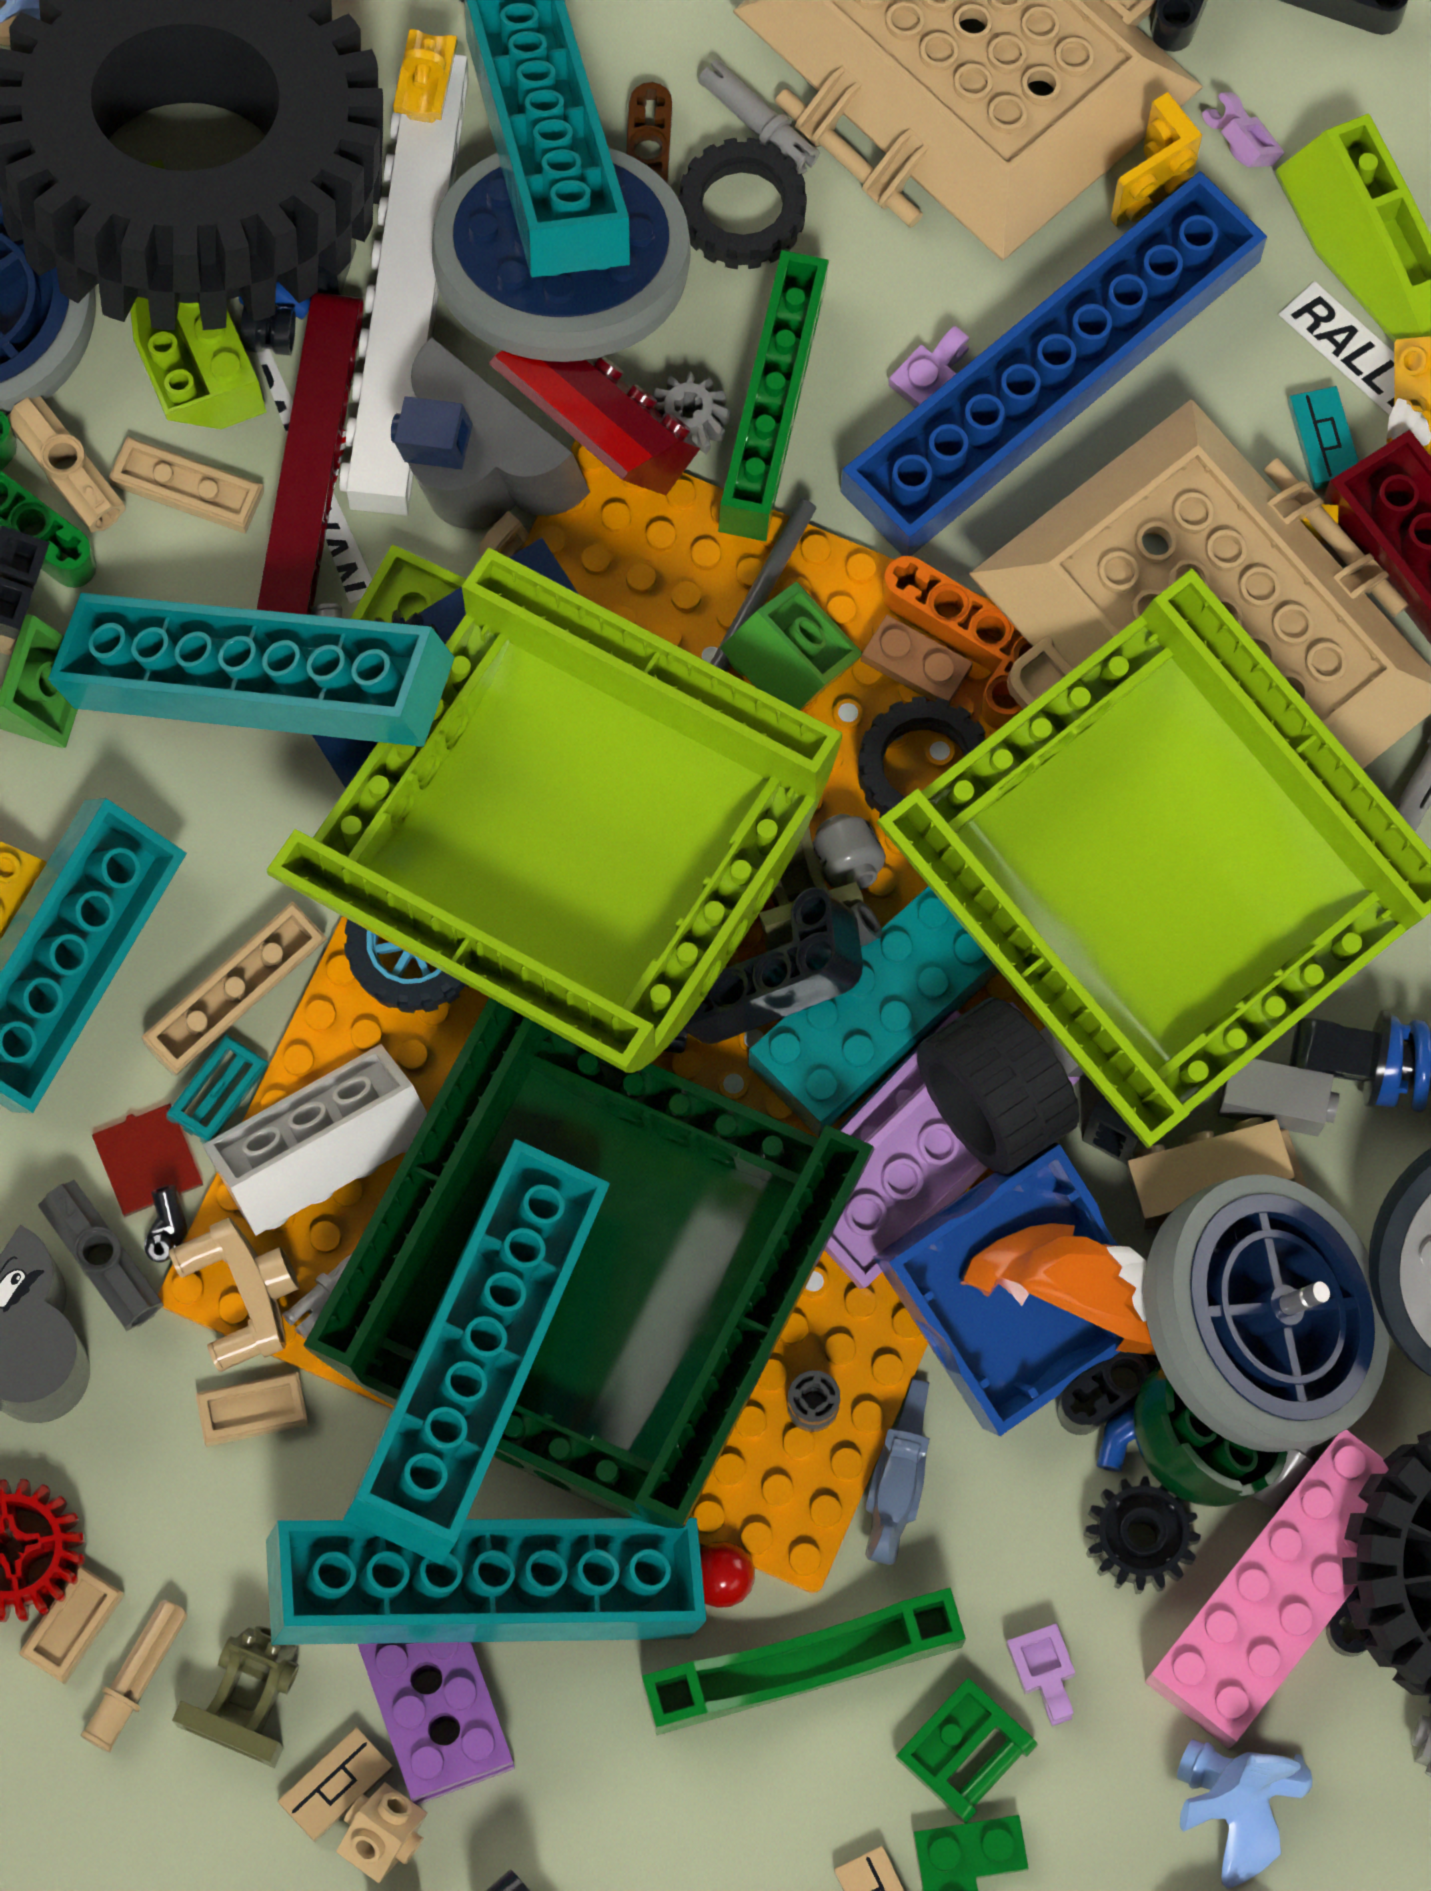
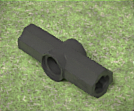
M72 1180L61 1184L46 1194V1197L38 1204V1208L124 1329L129 1331L132 1328L141 1326L154 1317L156 1312L164 1306L163 1302L77 1182ZM107 1245L113 1248V1255L107 1263L103 1265L88 1263V1256L95 1247Z

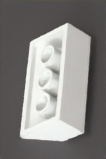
M382 1044L202 1146L254 1234L258 1235L265 1230L280 1227L293 1214L311 1204H318L327 1200L337 1189L357 1178L371 1175L379 1168V1165L401 1153H406L427 1112L413 1084Z

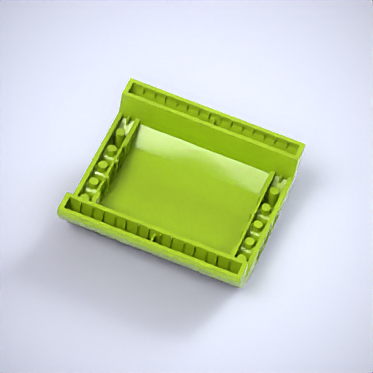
M488 547L462 585L466 615L445 644L455 658L424 747L378 742L313 838L294 829L266 869L267 874L627 1073H633L654 1061L684 1028L769 899L790 863L819 804L839 750L842 732Z
M1193 568L1155 597L1137 619L925 789L920 791L917 788L876 822L1147 1148L1151 1147L1187 1117L1190 1111L1402 934L1431 913V850Z

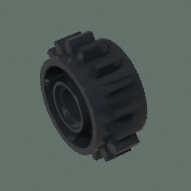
M1143 1476L1139 1485L1134 1487L1131 1486L1126 1478L1122 1479L1119 1483V1493L1116 1495L1107 1488L1102 1491L1100 1497L1105 1504V1508L1096 1505L1091 1506L1088 1515L1097 1521V1524L1086 1526L1083 1536L1094 1539L1095 1544L1088 1548L1086 1554L1088 1558L1099 1557L1102 1564L1097 1574L1103 1576L1110 1572L1116 1577L1114 1587L1120 1589L1125 1582L1132 1583L1135 1594H1141L1145 1585L1152 1583L1157 1592L1163 1591L1167 1575L1178 1582L1184 1575L1178 1563L1192 1565L1196 1558V1555L1187 1549V1546L1198 1544L1201 1538V1534L1190 1531V1525L1198 1518L1196 1512L1185 1513L1182 1507L1185 1500L1179 1497L1174 1498L1162 1484L1159 1488L1150 1486L1148 1476ZM1135 1523L1148 1525L1155 1533V1544L1149 1547L1135 1545L1129 1538L1128 1528Z

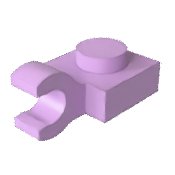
M1221 92L1218 98L1225 106V114L1221 117L1216 109L1204 110L1202 116L1206 124L1214 129H1223L1221 133L1231 144L1229 148L1232 155L1243 165L1248 166V168L1273 166L1285 152L1257 117L1250 118L1240 98L1236 94Z
M953 326L941 339L933 353L923 345H920L889 377V386L916 408L956 375L950 368L969 350V347L965 345L969 341V337L959 328Z
M1057 1623L1007 1640L1006 1646L1024 1695L1040 1689L1051 1726L1072 1720L1071 1715L1074 1712L1062 1681L1073 1678L1075 1670Z

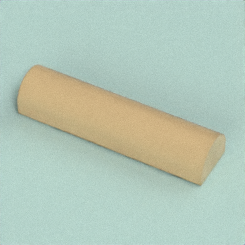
M292 901L141 1037L143 1043L170 1073L177 1076L327 940V937Z

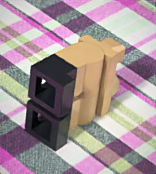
M5 526L0 528V652L11 656L50 542Z

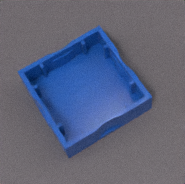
M1053 1143L1009 1174L993 1173L873 1256L982 1429L998 1436L1003 1435L1060 1395L1066 1386L1082 1372L1098 1363L1111 1359L1121 1352L1116 1351V1349L1124 1340L1123 1337L1032 1294L1028 1295L1021 1306L1015 1297L999 1284L989 1297L983 1295L975 1287L959 1284L969 1259L992 1242L1030 1226L1051 1223L1075 1225L1073 1236L1088 1237L1101 1244L1119 1246L1109 1233L1097 1202L1058 1143Z

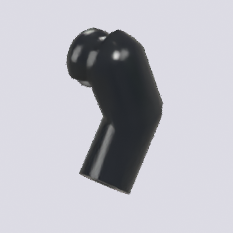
M166 1185L151 1191L157 1218L146 1235L144 1251L150 1260L157 1263L171 1259L169 1250L181 1245L187 1234V1224L176 1185Z

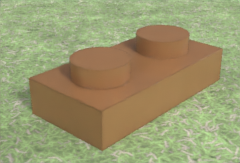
M889 615L885 616L861 656V662L927 699L936 702V698H942L950 701V704L972 670L973 662Z

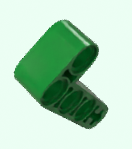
M0 411V433L2 434L0 437V496L7 497L6 501L0 506V528L5 526L23 533L30 525H44L43 531L33 535V537L50 542L41 569L66 587L78 588L84 586L94 577L97 566L88 538L83 532L2 472L16 454L17 444L7 416ZM58 544L60 545L61 551L68 556V558H66L64 561L62 559L60 550L57 547Z

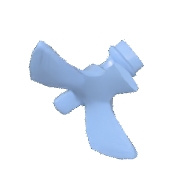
M1192 1739L1182 1756L1177 1779L1188 1783L1192 1789L1202 1787L1210 1791L1189 1798L1184 1802L1180 1813V1828L1184 1832L1210 1819H1225L1229 1825V1832L1222 1865V1884L1228 1889L1242 1884L1263 1871L1281 1854L1279 1829L1271 1811L1270 1798L1275 1795L1296 1798L1305 1796L1312 1788L1311 1770L1307 1767L1303 1756L1300 1754H1295L1293 1759L1278 1755L1246 1752L1233 1759L1220 1755L1209 1742L1204 1744Z

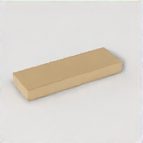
M128 436L108 478L111 486L246 534L264 494L262 484Z

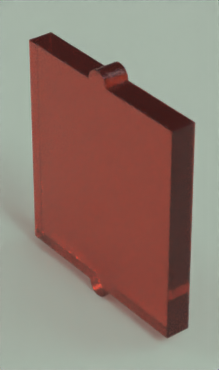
M171 1103L137 1117L134 1114H129L126 1117V1121L92 1134L124 1218L154 1206L151 1191L156 1188L176 1185L178 1195L204 1186L180 1125L178 1123L173 1124L167 1119L166 1114L172 1107Z

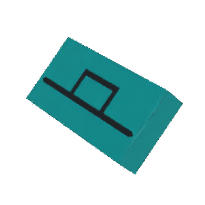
M1334 386L1290 395L1288 406L1312 489L1326 488L1331 479L1359 462L1338 388Z

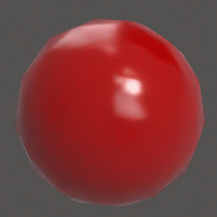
M727 1541L712 1542L700 1549L705 1604L716 1608H726L742 1602L751 1592L755 1581V1567L749 1554L739 1545Z

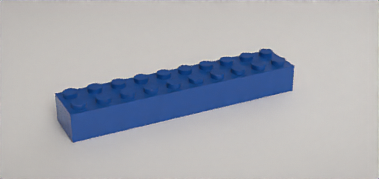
M1199 171L842 469L840 492L902 556H912L1259 264L1267 235Z

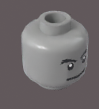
M839 814L825 820L818 827L812 842L814 853L820 859L825 879L834 888L853 882L857 883L860 890L869 887L876 881L877 874L883 868L886 858L883 847L869 822L858 816Z

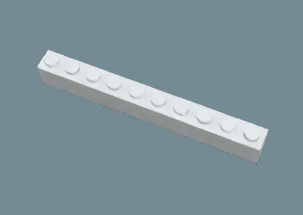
M455 55L442 120L436 119L433 123L410 120L406 114L394 113L393 110L391 139L397 140L395 154L387 153L384 170V181L391 183L389 197L381 196L378 210V225L384 226L383 240H375L372 251V269L378 270L376 284H368L365 301L366 313L372 314L370 329H361L359 341V357L365 358L364 372H356L353 381L352 399L353 402H359L357 418L349 417L346 430V446L353 447L351 462H342L339 489L342 492H347L350 510L408 516L414 474L408 463L404 462L395 443L391 441V424L396 413L401 414L404 397H416L411 383L412 366L420 349L431 337L433 338L439 289L432 261V238L440 204L448 190L455 183L469 84L467 56ZM401 67L399 68V72H398L397 85H398V80H399V75H400Z

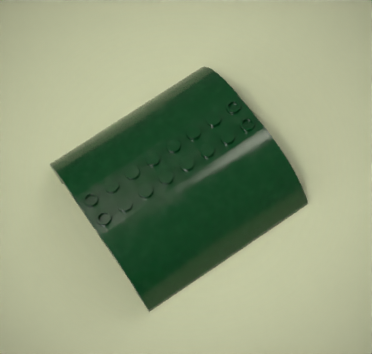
M489 997L309 1333L304 1347L338 1373L393 1406L500 1165L514 1140L517 1139L609 1182L610 1185L493 1457L575 1496L624 1516L665 1528H684L875 1150L874 1146L828 1125H825L820 1137L817 1138L651 1063L641 1070L627 1073Z

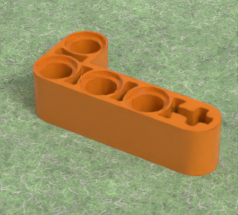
M901 556L890 562L885 571L883 584V600L886 606L895 614L993 673L984 690L982 716L989 726L998 730L1023 709L1019 704L1011 709H1003L998 707L993 699L999 695L1011 696L1007 686L1008 674L1014 662L1031 649L1032 646L997 606L922 560L913 556ZM908 581L914 584V586H906L904 590L897 587V585L904 586ZM921 599L926 601V604H922ZM949 604L955 606L960 614L953 618H946L939 615L935 609L938 606ZM984 630H992L997 632L1002 640L994 644H988L983 642L977 634Z

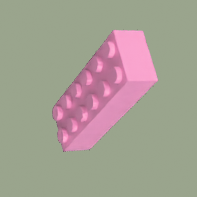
M1348 1430L1342 1431L1334 1438L1145 1682L1228 1749L1242 1736L1357 1586L1343 1585L1342 1558L1357 1557L1358 1543L1344 1539L1351 1513H1365L1368 1503L1358 1497L1370 1475L1386 1474L1389 1469L1383 1462V1457Z

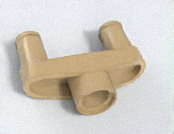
M230 1217L210 1225V1232L169 1250L172 1263L182 1278L222 1259L225 1263H228L251 1319L248 1320L249 1326L207 1344L211 1359L220 1372L262 1354L264 1357H268L285 1349V1330L277 1299L300 1289L296 1273L282 1247H278L258 1257L246 1236Z

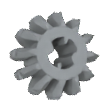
M690 371L685 377V383L680 384L677 379L670 375L669 379H667V390L655 388L652 396L657 400L653 408L664 417L667 413H670L691 429L687 437L701 448L700 451L707 455L711 450L710 440L722 442L725 437L723 426L730 422V411L724 407L726 405V395L724 391L712 392L713 381L710 377L700 384H696L695 377ZM684 412H693V418H683Z

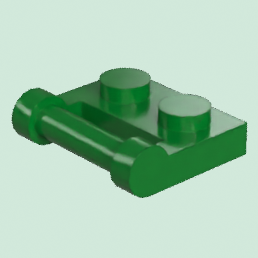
M967 1677L898 1752L895 1758L928 1788L953 1815L963 1823H968L977 1813L974 1808L977 1803L1021 1755L1028 1757L1038 1744L1027 1731ZM996 1728L1005 1737L1006 1741L958 1792L947 1780Z

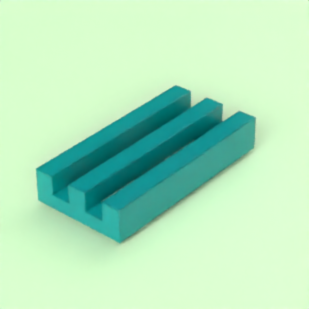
M226 1034L167 1112V1119L173 1124L178 1123L185 1132L191 1136L193 1134L200 1138V1142L205 1144L217 1137L266 1071L268 1062ZM231 1051L236 1054V1058L191 1117L185 1114L186 1109L228 1053ZM247 1062L251 1064L252 1067L208 1126H203L201 1123L244 1065Z

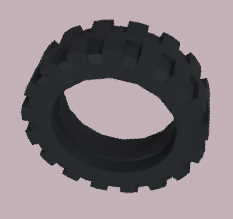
M730 138L724 140V145L716 147L715 144L708 146L703 150V155L700 158L695 156L688 165V173L686 175L683 174L681 178L679 201L687 218L690 245L696 251L700 248L704 252V258L713 263H716L717 260L724 262L727 268L738 269V265H748V269H755L761 267V262L769 260L770 263L777 261L780 258L781 250L786 248L790 250L795 245L797 234L799 232L802 233L804 228L807 194L805 193L802 173H797V164L790 156L785 158L781 155L780 148L771 143L768 147L761 145L760 140L755 138H747V142H737V138ZM747 173L758 175L772 183L780 193L783 203L781 214L773 224L760 232L744 235L726 232L714 225L704 213L702 202L704 194L711 184L731 174Z
M913 697L912 702L903 704L902 701L896 702L889 707V712L884 715L880 713L875 717L871 728L865 732L861 742L858 761V781L860 789H863L865 793V801L872 810L875 808L880 812L879 818L906 798L889 784L884 775L883 759L890 744L896 738L910 731L931 730L949 737L959 745L964 756H966L986 740V732L979 721L974 723L970 719V712L961 706L958 709L949 706L950 701L942 698H936V702L926 701V697Z

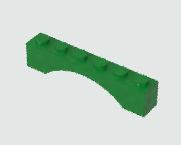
M951 1587L900 1601L853 1620L796 1638L737 1653L695 1660L642 1675V1686L656 1736L957 1650L963 1647L966 1637Z

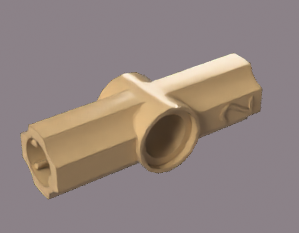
M41 396L37 398L26 397L14 405L13 410L7 416L11 429L44 471L50 486L61 493L91 533L100 530L104 531L115 524L120 515L126 510L125 505L87 457L81 442L69 434ZM67 458L76 460L75 464L68 469L60 470L54 468L60 460Z

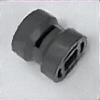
M819 1370L807 1371L798 1375L791 1383L788 1391L787 1412L791 1421L798 1428L808 1432H819L828 1428L835 1421L840 1404V1389L836 1381L829 1374Z

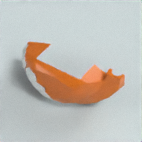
M1051 1223L1030 1226L994 1241L967 1261L959 1284L975 1287L987 1297L991 1295L999 1284L1011 1293L1021 1306L1028 1295L1032 1294L1123 1337L1124 1340L1116 1351L1156 1355L1147 1326L1144 1303L1147 1261L1130 1247L1101 1244L1088 1237L1073 1236L1075 1225Z

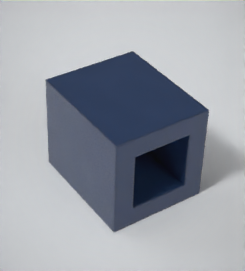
M405 396L401 414L396 413L392 420L391 441L395 443L404 462L462 470L473 424L462 403Z

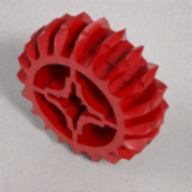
M6 1479L0 1480V1567L5 1570L11 1591L0 1590V1622L3 1623L7 1622L11 1607H15V1613L21 1622L29 1620L28 1605L31 1604L35 1605V1608L41 1615L49 1613V1607L44 1598L51 1594L57 1601L63 1602L66 1595L58 1587L59 1583L64 1581L75 1585L78 1581L77 1575L67 1569L68 1565L78 1566L85 1563L83 1554L70 1550V1548L85 1543V1536L82 1532H68L79 1523L76 1513L71 1512L61 1515L68 1504L62 1496L52 1499L47 1504L51 1490L44 1484H41L32 1497H30L31 1484L27 1479H20L15 1494H12L11 1487ZM16 1511H29L43 1517L50 1523L53 1535L42 1537L40 1533L27 1534L22 1532L21 1523L17 1520ZM11 1532L20 1545L25 1547L24 1553L18 1552L21 1557L15 1560V1568L5 1554H2L3 1548L9 1549L6 1544L12 1541ZM54 1551L52 1561L46 1572L36 1582L27 1587V1584H29V1570L32 1564L41 1558L49 1557V1552Z

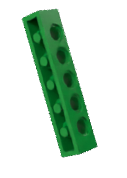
M781 250L720 504L718 532L767 541L826 289L828 259Z

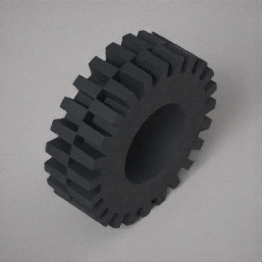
M39 0L40 20L23 12L14 19L9 27L11 50L0 48V203L2 204L3 221L12 242L23 239L26 262L39 276L55 267L57 268L59 291L67 298L79 303L99 284L102 315L122 322L127 318L137 297L146 298L149 304L151 328L162 330H175L179 303H199L203 330L226 328L227 299L240 296L253 322L275 315L276 282H279L298 303H301L318 292V265L338 276L351 262V239L365 242L373 226V204H379L382 193L383 89L378 88V64L372 49L361 51L360 27L349 13L332 21V0ZM180 103L206 104L227 109L246 118L266 135L258 145L236 160L221 166L194 171L168 170L144 164L127 156L109 141L111 136L122 125L141 113L161 106Z

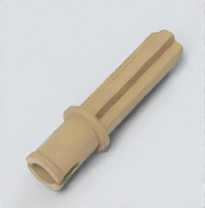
M167 1600L159 1603L111 1687H104L102 1689L105 1697L85 1731H82L80 1735L82 1738L110 1753L112 1751V1746L132 1712L140 1711L141 1707L137 1705L138 1701L187 1619L188 1613L182 1607Z

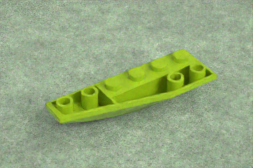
M1368 113L1325 130L1279 166L1275 171V175L1316 255L1394 343L1397 339L1431 336V234L1405 180L1372 117Z
M161 159L147 164L165 169ZM137 297L130 310L133 340L167 420L221 430L267 413L258 379L228 310L226 328L203 330L199 303H179L175 330H162L151 328L148 299Z

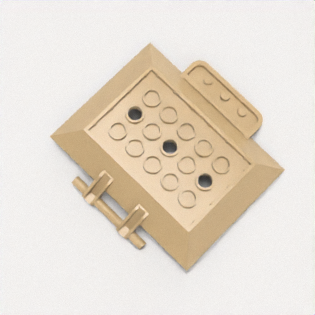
M745 0L733 10V13L818 91L808 106L788 88L784 89L775 100V103L796 122L795 128L815 147L822 146L863 184L862 190L882 209L889 208L910 228L915 226L923 216V213L902 194L906 181L911 177L1002 262L1145 139L1152 101L1169 92L1177 104L1182 107L1203 87L1136 27L1155 9L1157 0ZM965 19H977L983 23L985 29L979 33H968L961 28L959 23ZM1033 81H1045L1051 85L1053 92L1046 96H1039L1030 91L1028 84ZM842 115L847 117L886 154L876 168H873L834 131Z
M1190 399L969 574L1032 646L1031 649L1014 662L1007 678L1008 690L1022 709L1026 708L1137 619L1155 597L1192 568L1286 680L1298 689L1302 699L1362 770L1431 714V667L1367 596L1372 593L1394 618L1406 609L1409 604L1387 580L1390 575L1379 566L1370 553L1365 555L1321 506L1324 504V501L1314 493L1305 480L1300 482L1279 458L1273 460L1263 470L1282 491L1276 494L1193 399ZM1307 518L1315 530L1347 564L1344 569L1305 527L1300 519ZM1149 533L1161 535L1168 544V551L1162 555L1149 553L1142 544V537Z

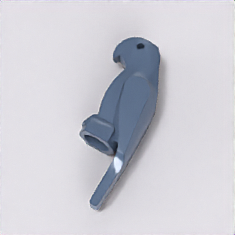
M912 1378L897 1429H888L883 1449L875 1467L865 1508L871 1514L872 1519L871 1533L865 1553L870 1561L887 1565L895 1563L899 1551L900 1537L907 1523L916 1520L924 1484L926 1453L930 1438L923 1437L922 1435L930 1382Z

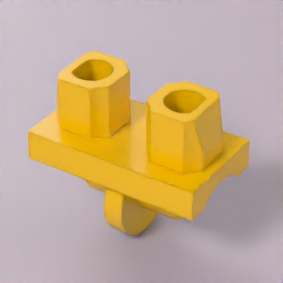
M409 29L393 103L394 113L406 114L410 120L433 123L436 119L442 120L458 44L457 36H433L419 30Z

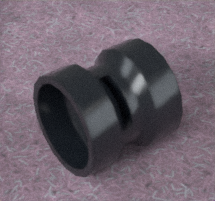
M244 305L240 340L245 352L257 353L262 348L271 349L277 355L291 356L296 330L295 308L279 306L275 309V315L253 322Z

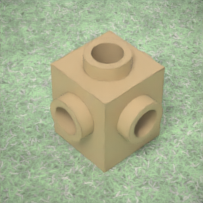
M384 1782L370 1798L361 1794L351 1806L344 1818V1821L350 1827L336 1853L380 1883L399 1861L404 1865L407 1864L418 1850L424 1838L417 1832L428 1813Z

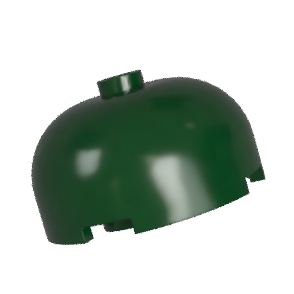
M1161 1365L1151 1372L1140 1388L1133 1416L1134 1433L1139 1452L1153 1476L1177 1497L1201 1506H1228L1241 1502L1270 1486L1280 1476L1286 1463L1287 1451L1265 1452L1253 1450L1229 1441L1211 1430L1184 1404L1167 1379Z

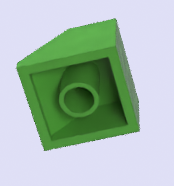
M797 581L759 608L720 647L728 656L732 667L739 674L746 676L756 688L800 711L808 706L862 656V651Z

